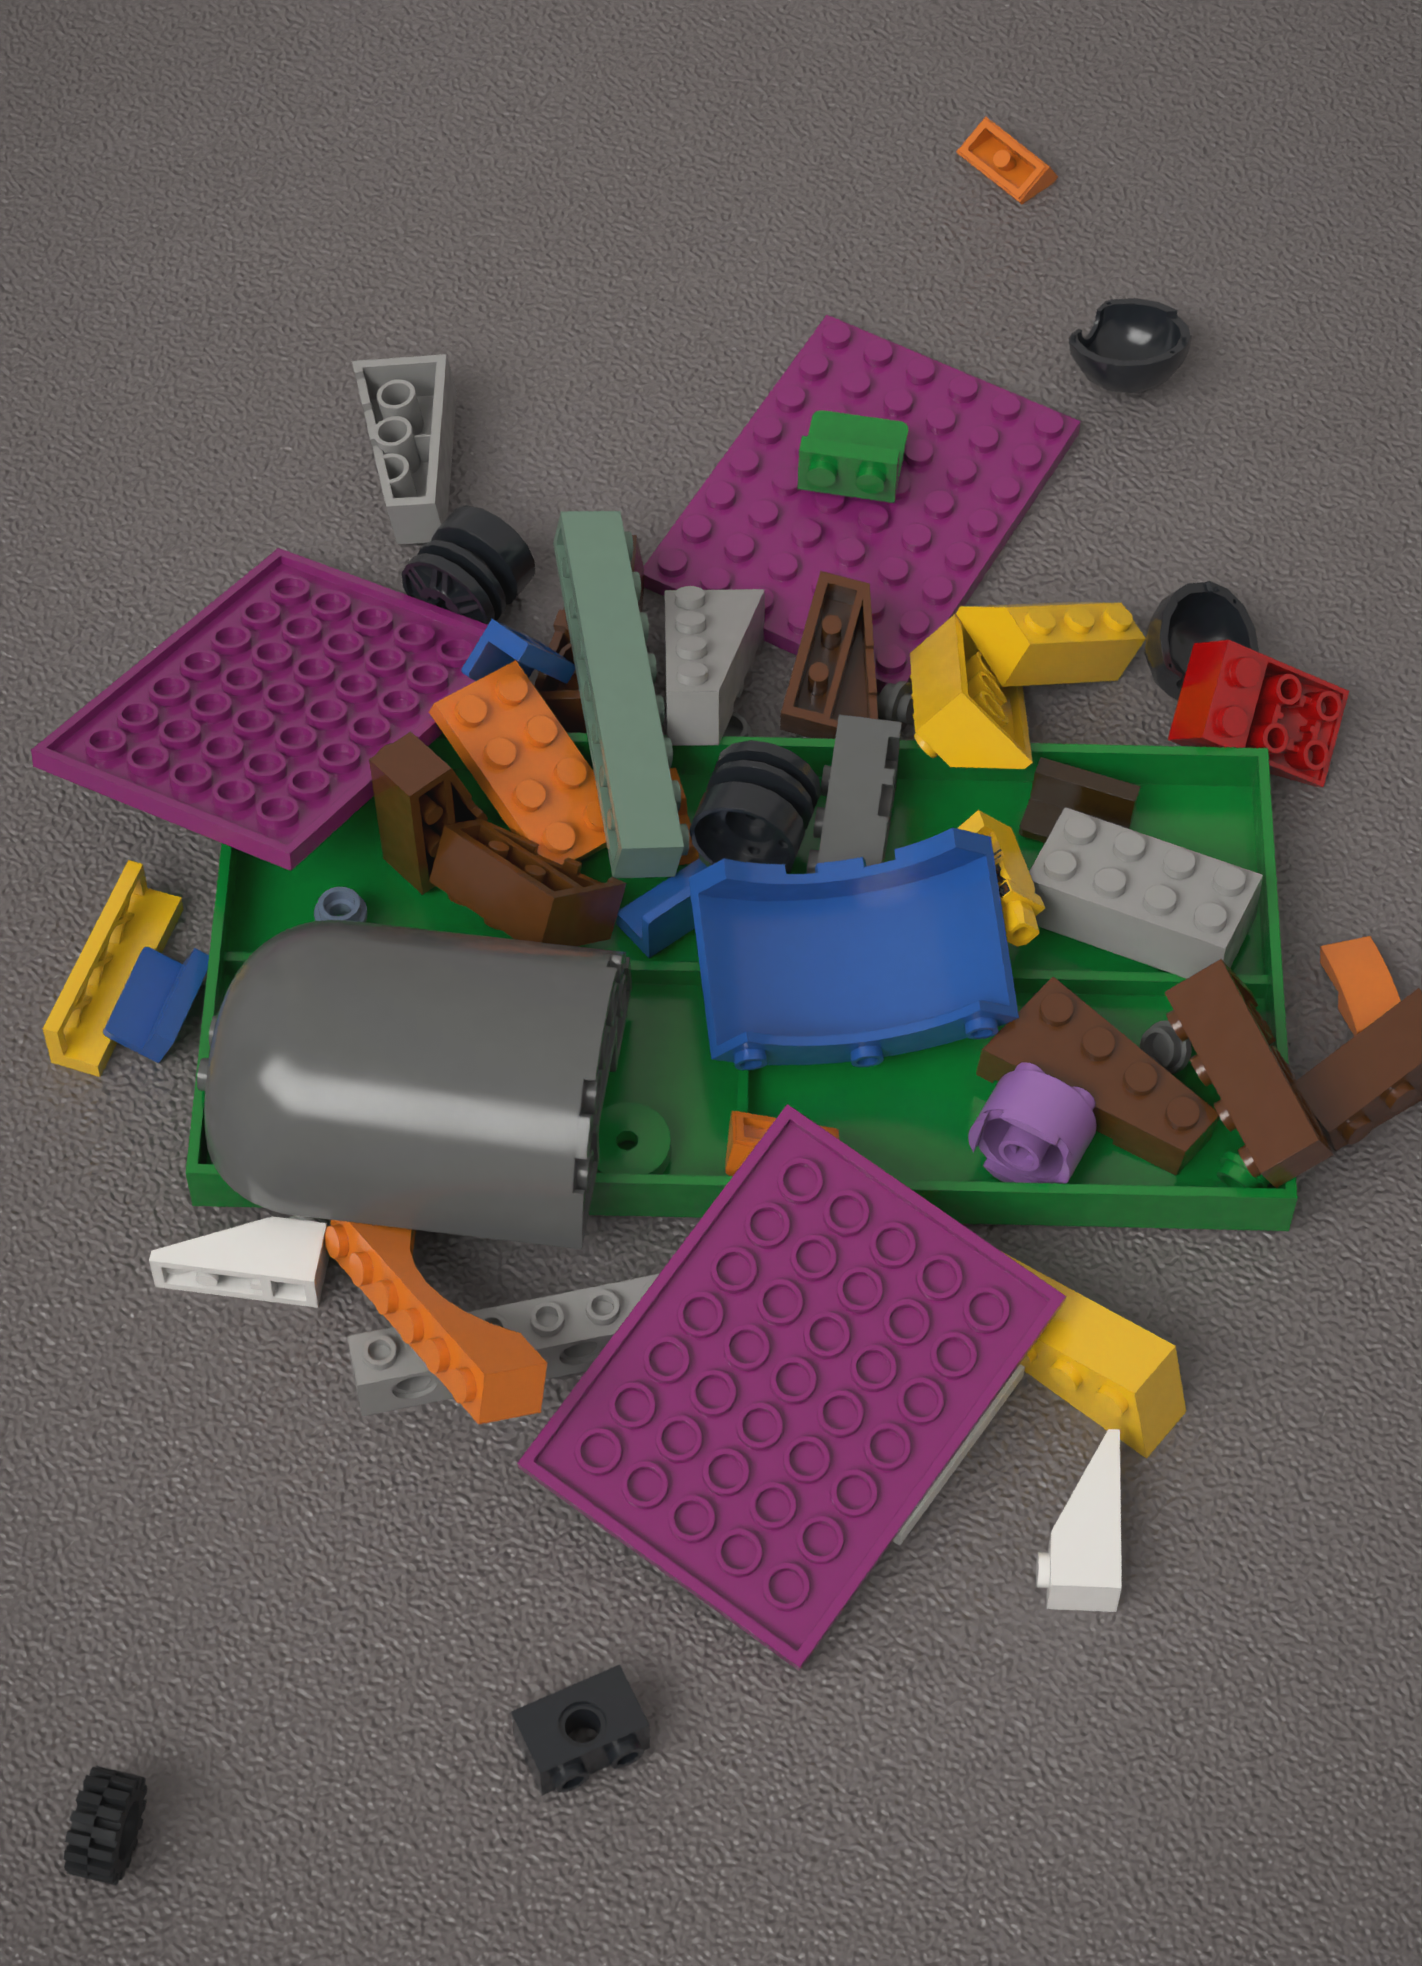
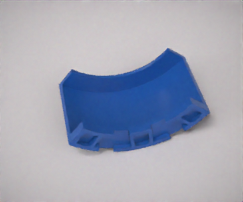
M951 828L923 841L895 849L896 860L866 866V860L863 857L817 863L815 873L786 874L785 864H759L724 858L689 877L711 1059L733 1062L735 1068L739 1070H754L765 1065H813L850 1061L855 1067H870L882 1063L884 1057L919 1051L965 1038H989L999 1032V1026L1018 1019V1007L991 837Z

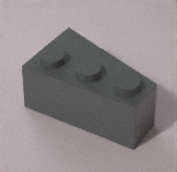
M839 714L832 765H824L821 782V796L827 797L826 807H817L813 838L821 839L819 850L810 849L806 874L815 873L816 864L860 857L866 860V866L885 862L897 786L901 722Z

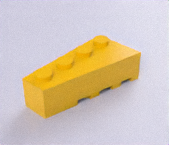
M1007 1255L1066 1296L1061 1308L1020 1363L1025 1367L1024 1372L1104 1429H1120V1440L1147 1459L1186 1413L1176 1346Z

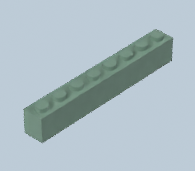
M561 511L553 546L612 877H675L681 856L687 855L689 851V831L686 824H680L678 811L681 806V789L678 780H672L670 774L673 748L671 739L663 737L661 727L665 717L664 700L662 695H655L653 685L656 681L657 665L655 655L647 653L646 648L649 623L646 612H640L638 606L641 595V580L637 571L632 572L630 564L633 556L632 534L630 531H624L620 511Z

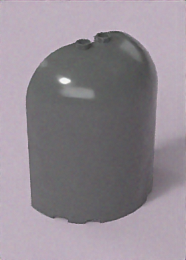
M348 920L313 921L286 929L262 944L248 957L230 983L218 1015H214L211 1020L209 1058L201 1059L197 1075V1088L200 1091H205L204 1122L210 1158L217 1172L234 1191L254 1204L279 1213L582 1249L599 1164V1123L609 1072H616L632 991L630 957H626L627 952Z

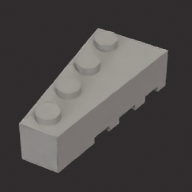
M447 354L352 361L384 500L397 544L431 542V538L436 530L448 518L457 392Z
M685 586L677 590H665L667 737L671 739L672 746L720 744L734 712V701L736 697L740 698L743 692L744 678L747 672L751 673L755 664L756 651H761L765 642L763 630L765 623V589L703 590L696 586Z

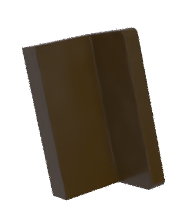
M1041 757L1035 771L1030 800L1020 824L1019 834L1023 837L1045 843L1065 807L1130 829L1141 786Z

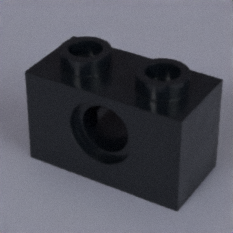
M620 1664L511 1711L513 1736L541 1795L553 1790H557L559 1793L574 1790L584 1784L589 1779L590 1774L610 1765L614 1769L626 1767L637 1761L644 1754V1750L650 1748V1725ZM581 1727L591 1728L598 1733L595 1739L586 1743L572 1740L569 1734Z

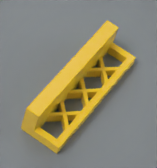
M131 860L127 861L42 1028L51 1063L101 1077L117 1045V1042L104 1036L103 1029L135 962L144 947H150L160 953L163 952L184 910L181 897L147 887L144 867L141 863Z

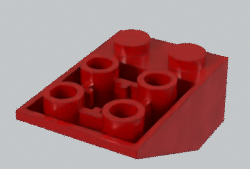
M1231 640L1194 643L1168 740L1181 746L1268 748L1270 774L1322 788L1327 777L1349 691Z

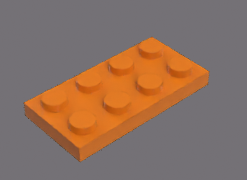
M516 660L433 704L429 713L511 832L539 844L536 854L563 865L564 860L568 857L581 862L607 847L594 771Z

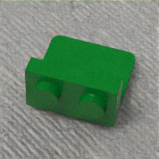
M824 410L816 411L812 415L808 436H802L800 443L798 489L895 503L908 438L907 424L902 421Z

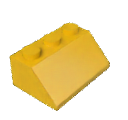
M1116 602L962 606L956 612L957 617L1002 687L1118 681L1146 640L1133 620L1132 614L1122 603Z

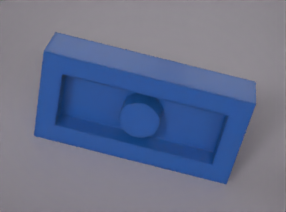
M491 619L463 665L461 672L477 681L516 660L528 678L536 669L567 684L576 669L574 663L541 641Z
M699 858L678 871L675 877H669L618 911L616 924L648 958H651L695 928L689 877L707 868Z
M144 947L103 1029L104 1036L159 1063L174 1044L208 971L209 955L194 948L185 962L181 964L150 947Z

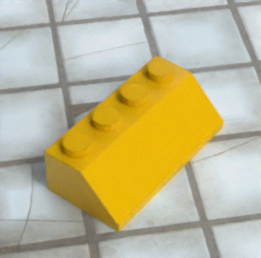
M954 614L910 652L911 697L914 709L912 716L915 725L914 738L927 755L932 758L939 755L950 767L1026 769L1033 761L1023 686L1002 687L961 621Z

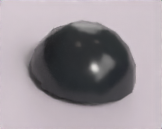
M1128 298L1105 301L1096 310L1095 321L1089 334L1083 338L1082 330L1077 329L1074 333H1071L1068 339L1070 354L1089 381L1107 391L1140 394L1162 385L1180 368L1188 354L1192 335H1190L1189 326L1177 315L1178 310L1156 301Z
M1211 581L1188 583L1164 598L1150 619L1146 630L1144 654L1155 683L1176 700H1179L1194 643L1231 640L1259 652L1256 630L1245 606L1229 589Z

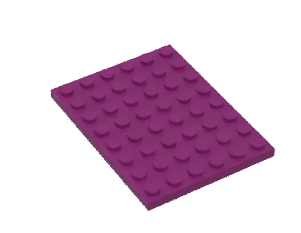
M826 315L645 563L644 588L662 596H665V590H677L685 586H696L703 590L765 589L764 640L797 655L820 571L870 583L877 692L881 693L884 686L888 683L897 684L899 681L912 683L910 678V652L954 614L956 615L959 607L965 606L1079 435L1081 421ZM816 411H832L902 421L907 424L908 438L895 503L798 489L800 443L802 436H808L812 415Z
M278 548L32 748L33 767L292 871L374 796L369 759L375 756L383 746L394 743L410 731L426 746H429L443 733L430 715L429 710L435 702L475 682V680L464 675L461 669L488 625Z
M787 1104L518 1461L517 1465L527 1475L800 1671L1061 1308L1066 1296Z

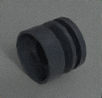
M466 505L456 508L436 530L431 538L432 541L422 546L418 554L409 561L401 573L403 588L408 596L488 625L491 619L497 621L506 609V605L512 604L534 577L535 560L528 545L520 535L500 517L482 508Z
M752 740L731 744L720 753L706 792H704L689 829L693 846L712 865L724 858L759 864H785L786 873H788L792 869L805 836V830L808 828L822 792L819 777L806 761L792 751L775 744Z

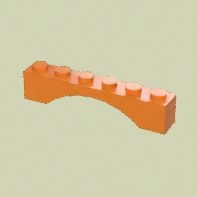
M338 1220L330 1221V1226H327L324 1235L325 1246L329 1256L337 1261L351 1277L354 1285L364 1292L375 1305L377 1311L384 1315L401 1335L403 1341L411 1346L424 1361L429 1371L438 1377L451 1392L455 1401L465 1408L478 1425L541 1413L547 1371L545 1359L521 1333L494 1325L465 1312L432 1288L414 1264L413 1249L416 1230Z

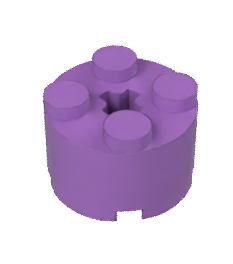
M1020 1063L1014 1071L1005 1074L998 1081L969 1131V1145L973 1153L977 1146L987 1158L983 1166L1001 1182L1067 1184L1096 1133L1097 1124L1093 1113L1096 1102L1093 1096L1085 1089L1070 1087L1061 1080L1045 1074L1042 1069L1032 1063Z

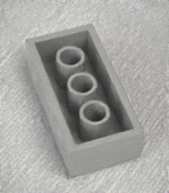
M1066 807L1029 871L1035 886V894L1041 897L1045 909L1036 916L1039 927L1186 979L1220 959L1229 968L1231 967L1256 918L1263 879L1262 874Z

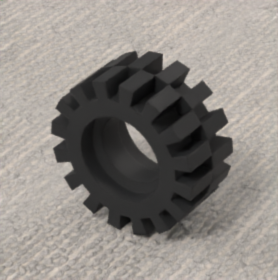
M100 1766L90 1769V1774L86 1775L83 1781V1791L79 1790L76 1797V1810H72L69 1820L72 1821V1825L66 1834L65 1842H68V1845L64 1851V1860H66L64 1868L67 1874L115 1886L118 1885L119 1880L122 1881L125 1876V1868H129L132 1861L131 1853L132 1850L136 1849L138 1830L142 1829L144 1820L141 1819V1816L146 1809L147 1801L144 1799L147 1793L145 1777Z

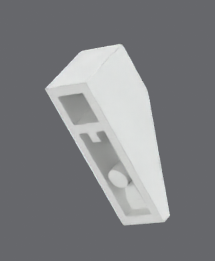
M271 1216L152 1250L149 1263L155 1287L318 1308L330 1257L324 1240L327 1223L317 1222L315 1219L305 1216H291L290 1218Z
M1120 1429L1107 1430L1051 1531L1047 1553H1037L1036 1587L1047 1588V1609L1117 1611L1122 1589Z

